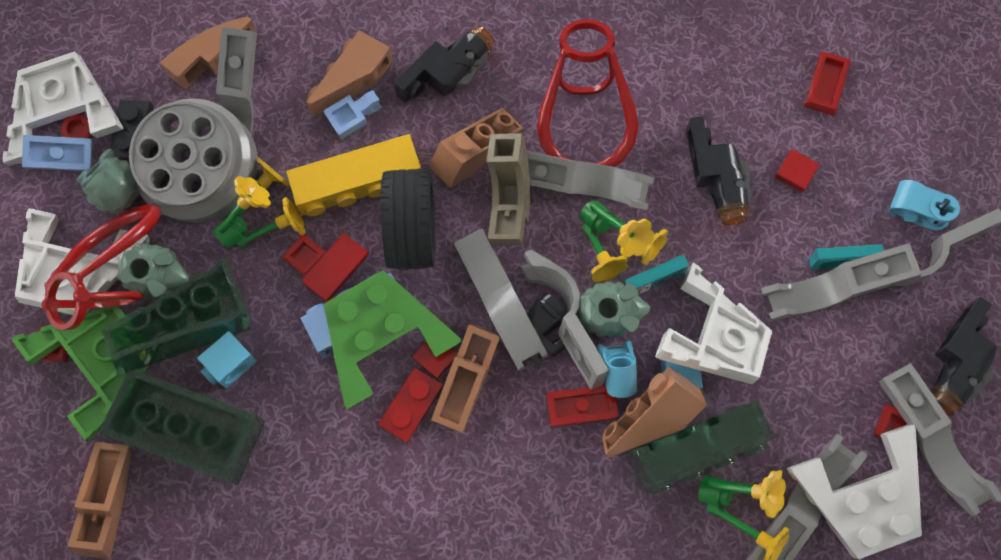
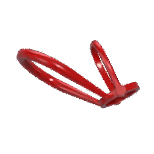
M583 19L568 24L562 30L561 35H559L560 56L540 108L537 132L541 148L546 155L568 159L559 152L552 142L549 128L558 87L560 86L571 94H596L607 89L615 77L626 122L625 134L615 153L603 161L594 163L616 167L625 160L634 147L639 123L633 98L613 49L615 47V34L612 33L606 24L597 20ZM593 29L601 32L606 37L607 43L596 52L585 53L572 49L566 40L571 33L577 30ZM605 57L608 58L609 75L599 85L576 87L569 85L562 78V70L566 58L586 63L599 61Z
M146 204L126 211L91 232L70 250L47 282L44 283L46 290L45 299L41 305L43 310L46 311L47 318L52 326L58 330H73L80 326L84 320L87 308L121 306L143 299V295L136 291L89 293L85 288L83 278L149 233L158 223L162 214L159 207L154 204ZM141 220L77 274L68 272L101 241L129 224ZM65 279L71 283L75 290L73 293L74 300L56 299L58 287ZM57 308H75L71 320L67 323L62 321L58 315Z

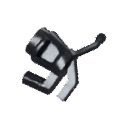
M545 293L541 298H537L534 301L527 315L546 351L555 357L565 350L566 347L560 337L551 343L545 336L561 325L563 317L568 311L553 296ZM538 354L530 357L538 366L544 361Z

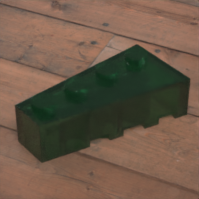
M225 257L215 262V266L206 272L201 273L200 271L188 278L189 282L176 290H168L159 295V300L145 308L141 306L101 330L118 376L214 343L228 331L232 335H236L251 329L248 309Z
M755 400L650 443L653 451H650L648 445L628 450L626 455L641 490L652 491V494H657L672 487L671 483L683 478L684 482L703 475L702 470L712 465L716 469L735 462L733 456L746 452V455L750 456L766 449L764 443L773 440L774 436L758 400Z

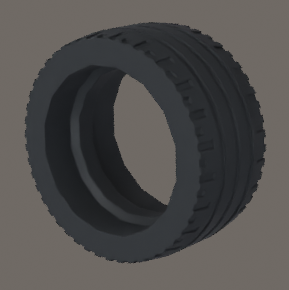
M399 169L383 172L381 181V228L385 264L388 269L404 270L435 267V208L431 170Z

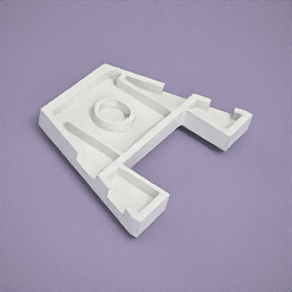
M75 51L18 70L11 106L15 113L13 124L8 125L6 137L10 138L8 151L3 152V163L8 166L22 163L23 135H33L32 129L85 111L87 112L90 134L96 138L123 130L121 122L82 57Z
M29 208L26 213L28 225L27 232L23 234L24 253L23 259H20L15 297L19 303L42 308L41 304L45 299L46 291L44 283L47 282L71 249L48 244L59 221L56 214ZM120 229L114 242L123 236L127 230ZM145 235L125 251L131 250L134 246L140 247L144 243L149 244L150 239L148 235ZM123 252L83 278V283L89 293L106 292L117 281V264L122 258ZM87 253L68 272L77 274L99 255ZM67 279L63 280L58 287L56 293L57 300H74L73 293L75 290ZM57 308V311L74 315L75 308Z
M692 263L685 274L680 289L710 306L698 344L669 328L662 337L655 357L660 360L753 385L760 378L772 330L741 303L737 306L723 295L724 288L716 281L711 284L700 274L703 269L697 264Z
M905 425L880 434L892 465V470L832 491L821 458H813L787 468L790 476L797 480L806 492V497L812 504L816 505L827 520L828 526L853 558L861 559L922 536L917 440L914 425Z

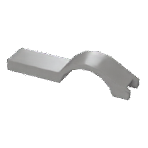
M222 27L216 94L220 99L221 106L236 116L252 135L254 108L251 94L257 32ZM222 153L214 156L212 167L218 166L223 159Z
M527 151L531 186L569 194L597 196L622 202L630 207L644 210L649 209L650 203L645 201L649 184H654L655 177L617 167Z
M998 208L942 234L930 244L932 250L930 265L927 269L920 271V278L893 286L906 287L924 281L943 266L950 249L989 232L1001 224L1000 209Z
M481 228L455 242L454 245L519 371L525 369L522 361L539 352L543 359L548 357L549 355L526 314L484 230Z
M908 243L842 263L835 269L814 278L795 283H776L761 288L763 296L768 295L773 309V312L769 313L772 321L823 310L847 301L852 297L920 278L921 272L911 245Z
M533 250L524 252V257L528 264L521 266L520 269L528 283H540L551 287L561 295L567 305L568 313L563 317L558 335L590 390L602 386L609 369L576 316L580 302V292L576 281L565 269Z
M910 363L879 381L880 385L907 425L915 426L916 438L922 457L941 487L971 516L980 513L981 511L977 506L989 499L994 503L1001 501V493L993 481L986 480L977 474L958 451L951 432V420L913 365Z
M836 434L816 457L821 458L832 491L839 489L859 469L868 456L863 451L856 455L842 445L841 442L844 438L839 434ZM797 483L789 495L782 510L765 531L770 536L775 537L784 527L790 529L789 539L777 560H794L818 526V521L822 515L816 505L812 504L806 497V492L799 483ZM756 544L746 560H764L766 549Z

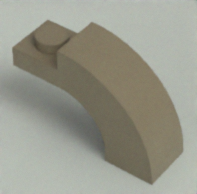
M522 133L490 134L486 160L492 181V210L488 241L491 245H522L525 222L529 221L530 176L525 141Z

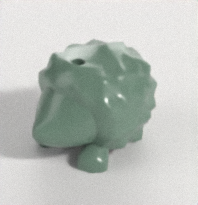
M108 149L100 156L99 162L89 171L84 170L76 181L81 183L82 191L86 194L90 205H95L96 209L100 211H110L112 214H119L133 205V202L139 196V189L128 161L119 160L117 157H114L113 151Z
M144 243L140 247L134 246L131 250L123 252L122 258L117 264V278L122 282L123 288L129 289V291L140 292L143 295V299L163 301L168 294L190 282V277L176 260L175 252L159 245L151 246Z
M622 282L596 283L593 288H587L585 292L581 293L577 316L584 329L596 334L598 337H624L627 331L633 332L638 328L640 320L650 311V306L637 296V288L631 283H627L625 286Z

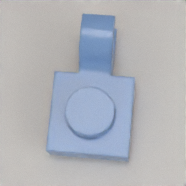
M372 90L355 102L348 95L323 112L342 140L368 124L364 116L373 114L380 110L382 106L379 103V98Z

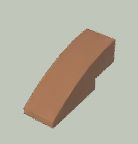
M246 16L212 27L176 48L160 64L166 74L185 90L207 69L216 76L218 74L222 27L257 32L252 19Z
M474 323L468 325L431 421L461 433L464 432L502 340L497 332Z
M95 442L74 505L78 514L67 545L75 555L104 559L111 558L128 480L131 447L129 445Z

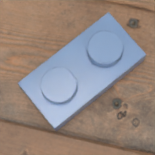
M23 135L22 167L27 169L89 171L92 168L93 140L87 138Z

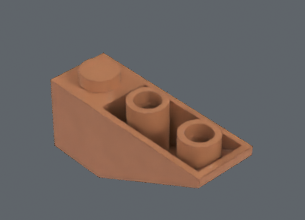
M360 30L353 39H348L343 46L340 57L336 62H332L327 67L323 80L318 86H314L308 94L306 103L311 115L316 117L348 95L352 98L376 85L393 62L390 47Z
M501 108L440 141L429 168L445 184L452 188L471 176L486 162L490 134L519 133L524 128L508 112Z
M671 366L663 373L657 374L651 380L649 388L639 398H635L629 403L626 412L617 422L610 423L605 429L602 441L606 456L609 458L683 430L707 406L701 389Z

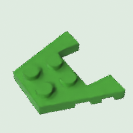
M384 270L323 304L346 409L374 394L356 363L418 327L435 357L462 342L451 329Z
M119 306L99 308L87 312L80 326L73 330H58L50 324L41 327V331L28 335L20 334L11 339L26 361L31 365L62 345L98 394L67 416L82 438L88 443L94 439L142 375L137 371L144 373L157 357Z

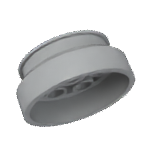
M182 99L156 108L140 122L131 139L129 162L139 194L148 204H154L159 207L162 214L179 221L205 223L228 215L237 206V200L240 197L235 191V178L241 176L243 178L251 177L254 180L256 179L258 168L256 159L258 155L255 142L249 130L230 111L208 100ZM179 120L177 130L170 133L171 124ZM207 124H211L209 134L201 137L202 128ZM158 145V153L153 158H150V150ZM190 149L189 159L181 163L182 153ZM222 153L223 159L218 166L212 167L214 156ZM169 174L170 180L168 185L161 188V179ZM201 179V188L197 192L192 193L191 187L193 182Z

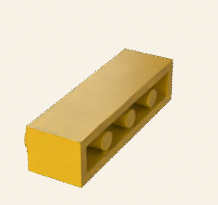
M407 134L287 170L286 173L301 216L307 214V216L313 217L326 211L325 208L335 205L339 207L350 206L357 201L356 199L368 195L371 198L380 197L382 175L385 171L399 169L418 170L421 169L411 136Z

